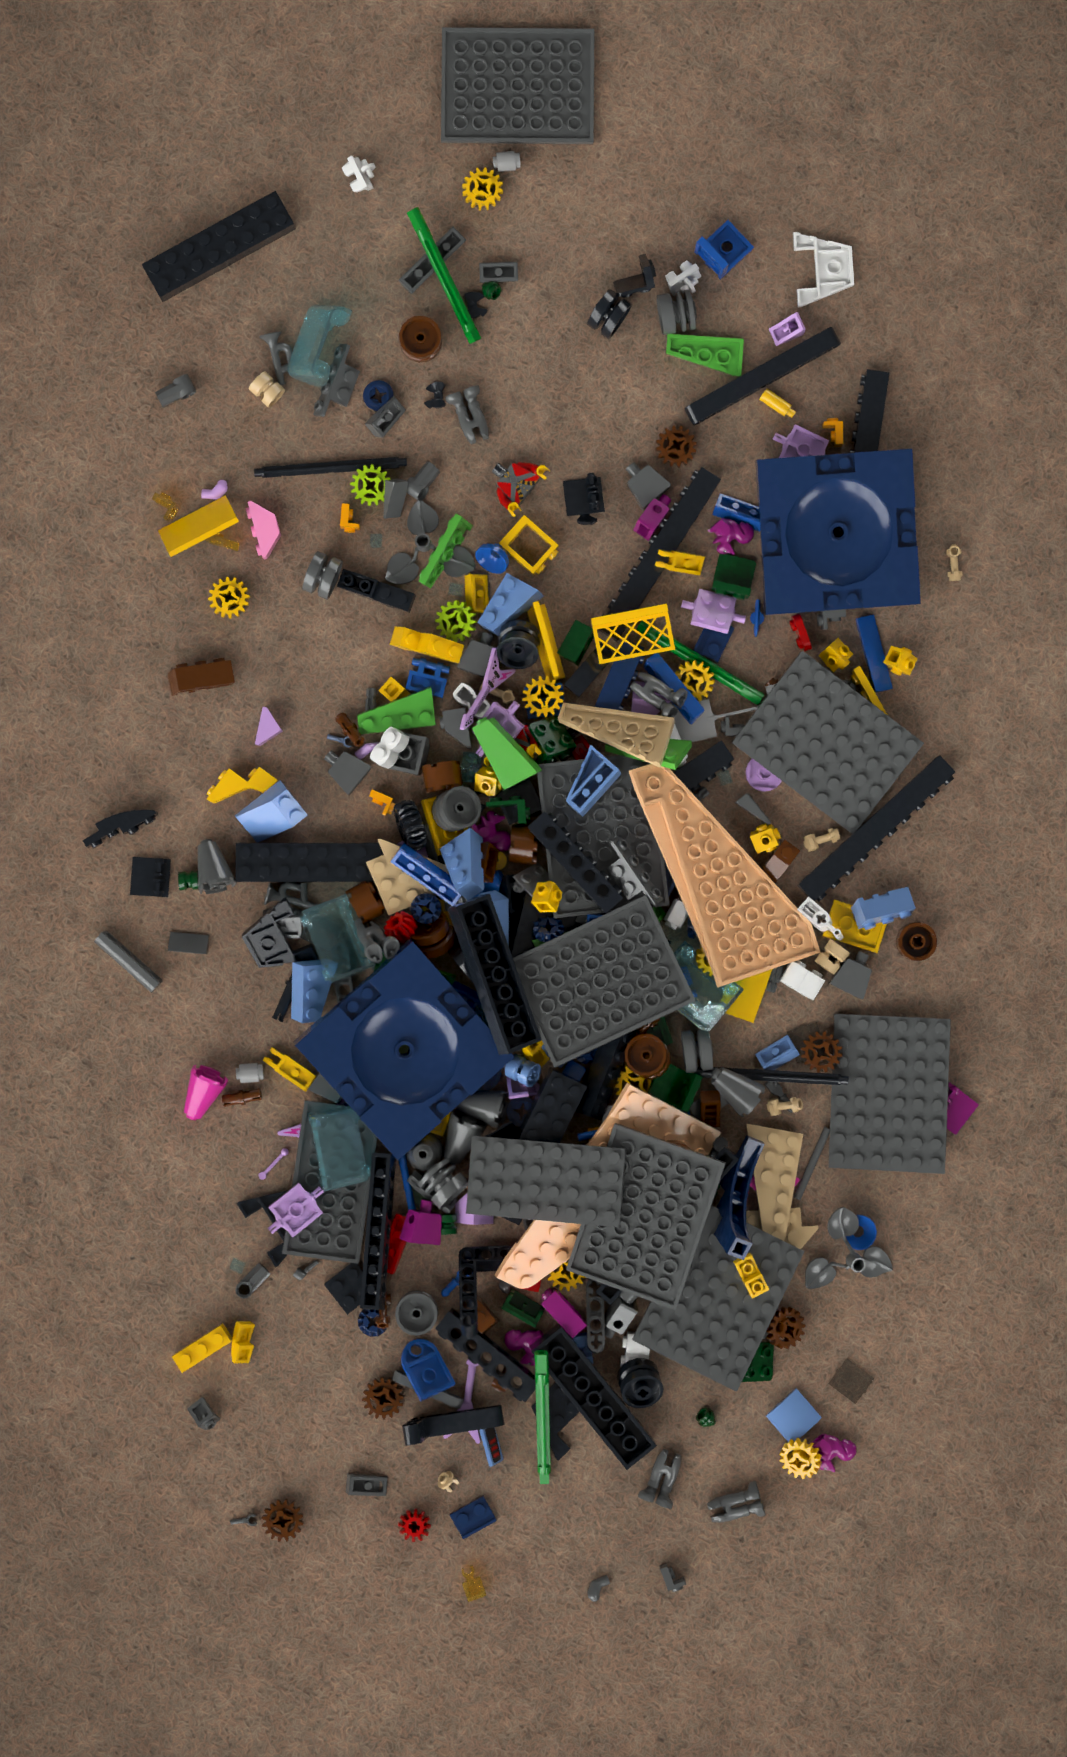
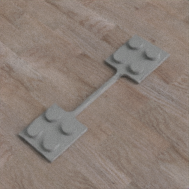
M776 684L765 686L767 695ZM709 699L698 702L704 708V712L692 725L688 723L679 710L674 717L675 725L681 740L695 742L717 737L716 719L753 711L759 706L714 715Z

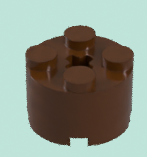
M460 761L438 762L432 766L431 764L422 766L426 793L437 792L438 790L446 791L453 787L463 786Z
M512 825L509 862L536 865L537 853L534 852L538 851L539 840L535 839L533 833L528 829L529 825Z
M366 881L345 891L346 895L351 894L352 897L349 898V901L358 917L363 916L365 919L362 921L363 925L383 915V910L385 909L380 898L377 900L374 895L376 890L372 882L367 883Z
M920 922L909 923L898 932L896 946L904 958L911 961H922L928 959L935 952L937 938L934 930L929 925ZM919 937L920 945L914 946L913 938Z

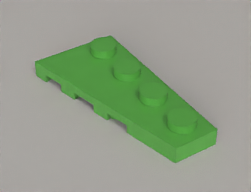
M668 334L666 354L740 377L742 373L744 339Z
M455 514L449 520L445 534L439 538V545L431 553L426 568L420 573L419 582L430 589L444 570L443 563L449 561L454 555V547L457 544L461 545L465 539L463 537L465 531H470L473 527L471 523L458 514Z
M431 686L417 693L409 694L404 698L396 699L388 704L357 714L360 734L385 732L389 727L401 730L436 725Z
M670 739L661 766L676 770L691 749L692 741ZM605 745V751L644 761L613 746Z

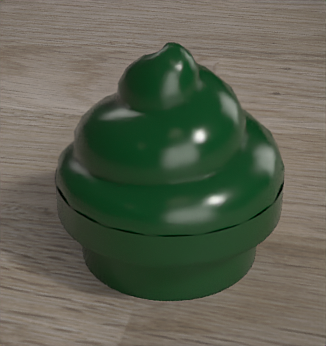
M494 281L483 283L482 291L484 297L488 300H496L501 294L499 283Z
M705 1407L699 1410L696 1415L699 1425L710 1427L716 1424L713 1410Z

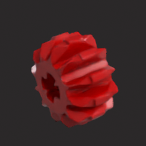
M405 911L396 912L394 916H391L386 921V925L383 927L386 937L393 936L397 938L399 943H405L407 939H410V936L415 934L414 930L417 928L415 919Z
M415 1508L414 1514L407 1510V1516L401 1515L400 1518L404 1522L398 1523L399 1527H403L399 1533H406L405 1540L412 1536V1542H415L416 1537L422 1541V1534L428 1536L429 1532L426 1529H430L431 1524L426 1523L430 1520L429 1516L422 1518L425 1511H421L418 1515V1510ZM415 1521L420 1527L417 1526V1529H413L411 1525Z

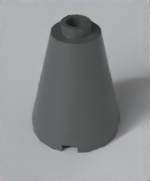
M211 839L201 841V844L197 847L199 893L202 894L203 891L206 894L219 893L227 890L226 886L230 884L231 887H234L236 879L217 843Z
M724 1067L716 1068L710 1076L712 1078L711 1083L741 1117H744V1113L748 1115L761 1100L758 1097L760 1092L763 1094L765 1092V1087L761 1083Z
M476 1091L463 1100L456 1108L487 1125L499 1129L501 1127L499 1124H504L509 1103L505 1102L506 1097H509V1093L507 1091Z
M455 1109V1112L452 1110L443 1157L448 1158L451 1161V1165L460 1164L471 1150L472 1136H481L486 1130L487 1124Z
M428 1133L406 1153L408 1162L418 1170L428 1171L433 1165L442 1161L444 1153L442 1142L434 1134ZM420 1151H425L427 1156L422 1157L419 1154Z

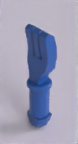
M459 1271L456 1278H452L451 1282L442 1289L441 1295L443 1297L449 1296L457 1285L459 1286Z

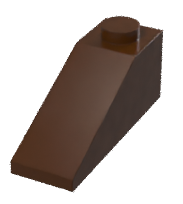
M784 839L762 870L776 883L800 850Z

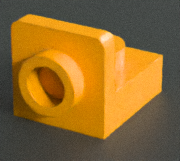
M829 418L823 422L822 426L823 428H834L831 431V442H834V447H842L843 421H838V418Z
M342 503L340 528L344 529V532L355 533V530H360V524L349 523V521H353V509H350V504Z
M372 789L369 795L373 798L371 802L381 806L385 803L386 806L382 815L392 814L395 803H393L394 799Z

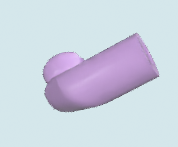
M219 480L212 490L202 489V499L221 498L227 492V482Z
M380 742L366 743L355 752V756L361 760L372 752L373 748Z

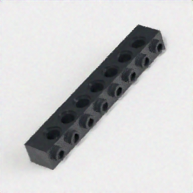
M372 1153L360 1301L361 1309L385 1310L396 1158L393 1154Z

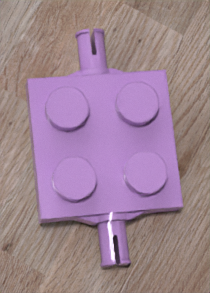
M796 424L787 437L775 433L773 440L783 444L779 458L825 455V449L829 440Z
M699 589L694 603L683 600L681 608L692 610L691 625L728 634L733 621L744 624L746 616L735 613V598L727 595H717L715 592Z
M513 701L508 709L503 708L498 702H493L482 717H487V719L494 717L514 740L524 728V725L514 715L520 706L516 701ZM480 746L476 754L482 757L484 751Z
M298 1182L269 1206V1209L276 1218V1222L268 1227L269 1231L273 1234L282 1227L292 1237L296 1236L323 1214L315 1200L324 1193L323 1190L318 1186L313 1192L309 1193Z

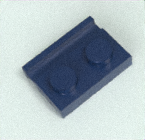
M730 626L728 634L704 628L693 651L718 663L734 627Z
M484 1495L450 1513V1517L460 1532L462 1539L497 1521Z

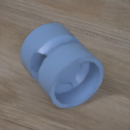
M514 1054V1058L505 1066V1075L527 1087L534 1086L540 1077L541 1066L521 1055Z

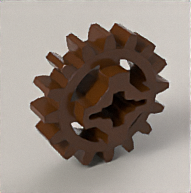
M674 425L671 431L665 428L666 434L660 433L659 437L661 440H656V444L660 446L656 447L655 450L661 452L658 458H664L663 464L670 462L671 468L673 464H677V467L680 468L682 462L686 466L688 464L687 459L693 460L691 453L696 454L697 451L693 448L697 446V442H692L695 436L688 435L689 429L685 432L682 431L683 426L676 430ZM675 435H681L683 438H678ZM667 439L669 446L664 449L663 444ZM673 443H675L676 445L681 444L679 450H677L676 448L671 449L673 447ZM689 444V451L685 455L683 449ZM674 455L677 456L678 459H673L669 456Z
M826 1031L823 1032L822 1036H820L819 1032H816V1037L810 1034V1041H803L806 1047H801V1050L805 1051L801 1058L807 1059L804 1063L805 1065L811 1064L810 1070L816 1067L817 1073H820L821 1069H824L826 1073L828 1072V1067L835 1069L834 1063L840 1064L837 1058L843 1056V1054L838 1052V1050L842 1049V1046H837L840 1040L834 1041L833 1034L828 1037ZM818 1039H825L823 1044L817 1045L814 1043ZM831 1044L834 1047L835 1055L830 1053L829 1047ZM824 1047L825 1053L828 1056L822 1055L819 1057V1052L815 1048L821 1049ZM809 1049L814 1053L813 1060L810 1058ZM826 1059L830 1061L826 1065H819L821 1060Z
M782 1306L781 1311L776 1310L766 1330L769 1333L766 1338L771 1340L770 1343L780 1349L783 1347L789 1349L790 1345L795 1347L796 1340L801 1342L800 1334H805L802 1328L806 1327V1325L801 1323L804 1317L800 1316L799 1311L791 1307L785 1308Z
M381 1377L380 1382L375 1378L373 1385L367 1384L369 1390L363 1391L367 1395L362 1398V1401L367 1402L364 1405V1409L370 1408L368 1414L371 1415L374 1412L376 1419L379 1415H382L383 1420L386 1419V1415L393 1418V1412L399 1413L400 1411L397 1407L403 1406L400 1400L404 1399V1395L399 1394L403 1389H397L398 1383L392 1384L390 1377L388 1381ZM378 1386H384L379 1391L374 1390ZM390 1388L395 1392L396 1398L391 1395ZM385 1394L388 1400H385L384 1403L380 1402L381 1398L378 1396ZM371 1399L375 1400L377 1404L376 1408L372 1405ZM388 1405L393 1406L391 1409L383 1411L384 1407Z
M277 1499L276 1505L273 1502L269 1504L271 1509L265 1508L264 1511L267 1515H263L262 1519L266 1520V1522L262 1524V1527L268 1528L265 1531L266 1534L272 1533L271 1539H274L276 1536L278 1537V1542L282 1538H285L287 1542L289 1541V1536L292 1538L296 1537L295 1531L301 1532V1528L298 1526L304 1524V1521L300 1520L304 1515L303 1513H298L300 1506L295 1508L294 1501L288 1504V1499H285L284 1503ZM285 1508L289 1509L292 1513L285 1511ZM276 1510V1517L270 1519L272 1512ZM281 1516H283V1519H287L285 1524L282 1521L279 1522ZM295 1522V1526L289 1531L290 1523ZM274 1527H276V1528H278L279 1530H281V1532L276 1531V1530L274 1529Z

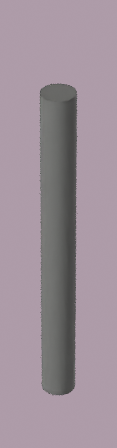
M826 1127L822 1130L795 1192L794 1198L801 1200L830 1134V1129Z

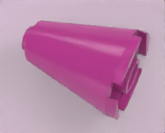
M194 1065L191 1069L184 1106L186 1117L191 1120L201 1119L227 1085V1077L221 1078L220 1072L210 1067L200 1065L199 1068H196V1065Z

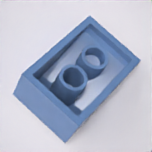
M281 780L235 815L257 843L294 827L308 816Z

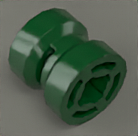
M185 871L178 872L180 891L187 888L198 889V871H191V873H186Z
M441 1214V1235L458 1233L455 1226L457 1214Z

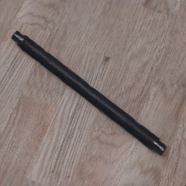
M387 457L290 464L285 466H262L261 468L254 469V476L270 478L326 474L330 472L340 473L357 471L358 468L363 471L364 465L369 469L371 464H374V469H377L379 466H381V469H395L407 466V458Z
M697 1067L694 1074L711 1078L712 1072L716 1068L719 1069L721 1067H713V1070L705 1071L701 1067ZM724 1067L756 1081L848 1085L849 1076H841V1074Z

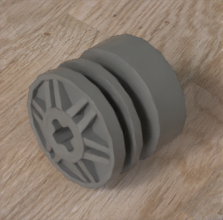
M689 289L684 290V299H682L680 291H676V301H672L669 293L656 296L663 335L676 333V324H680L682 331L685 332L686 322H688L690 330L696 329V307Z
M448 1158L433 1165L418 1183L421 1189L429 1184L424 1191L425 1194L433 1191L436 1192L431 1200L439 1209L447 1206L468 1186V1180L462 1173L454 1177L452 1176L456 1169L455 1165L446 1169L451 1163Z

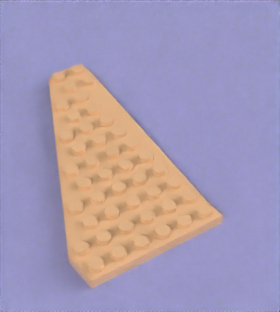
M649 764L629 771L634 790L709 962L717 987L820 953L811 922L797 910L798 908L670 768L662 766L659 768Z
M626 1083L608 1116L587 1145L607 1147L614 1124L617 1123L665 1141H681L691 1150L708 1156L713 1147V1142L720 1136L721 1132L643 1090ZM533 1220L518 1243L515 1242L495 1273L496 1278L520 1289L533 1286L570 1259L581 1224Z

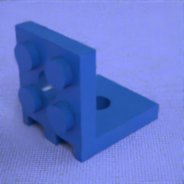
M727 220L707 240L702 236L696 243L694 253L699 255L705 261L708 268H712L721 280L754 249V246ZM723 243H730L732 250L729 252L723 251L721 247Z

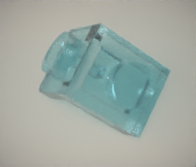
M463 752L461 773L464 782L475 783V773L481 769V756L473 752Z

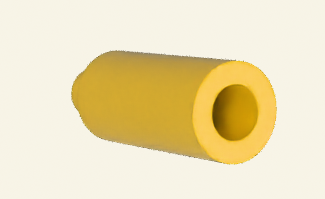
M766 388L759 399L784 417L788 415L793 418L796 411L791 409L792 405L768 388Z

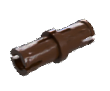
M340 713L336 716L335 721L343 729V734L350 738L354 746H361L365 742V738L357 730V725L350 721L346 713Z
M260 1088L249 1091L239 1090L237 1093L222 1095L224 1107L237 1104L246 1105L248 1102L262 1100Z

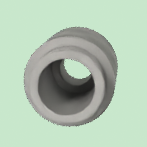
M514 151L496 152V156L493 157V168H497L498 172L516 171V168H520V154Z
M239 1064V1068H236V1079L240 1080L241 1083L263 1080V1064Z

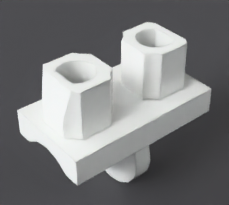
M348 157L349 162L342 167V170L348 177L355 174L357 179L350 183L352 190L360 192L373 189L370 179L374 177L372 171L376 168L375 164H368L366 159L360 161L359 157Z
M686 260L680 266L681 274L677 276L674 271H671L665 275L669 290L673 296L676 295V291H681L682 293L688 289L691 293L696 291L694 285L699 283L697 279L701 277L696 263L692 265Z

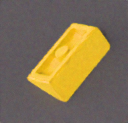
M465 575L466 607H472L471 613H483L489 604L488 575Z

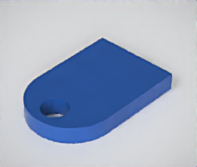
M416 1339L404 1347L401 1354V1365L420 1402L455 1386L456 1383L433 1343L425 1339ZM418 1346L421 1349V1353L419 1355L413 1354L411 1347Z

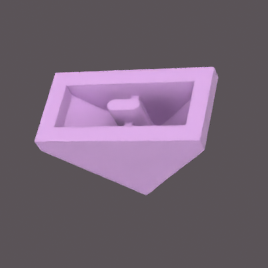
M798 312L769 328L776 346L802 336L806 330Z
M267 707L262 708L255 741L257 746L263 745L283 732Z

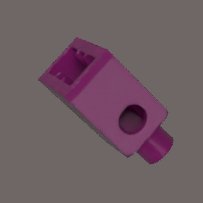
M664 494L661 495L659 500L654 498L638 519L633 531L649 541L670 510L668 505L671 499Z
M421 1199L420 1210H408L400 1235L401 1240L418 1244H441V1214L431 1211L433 1201Z

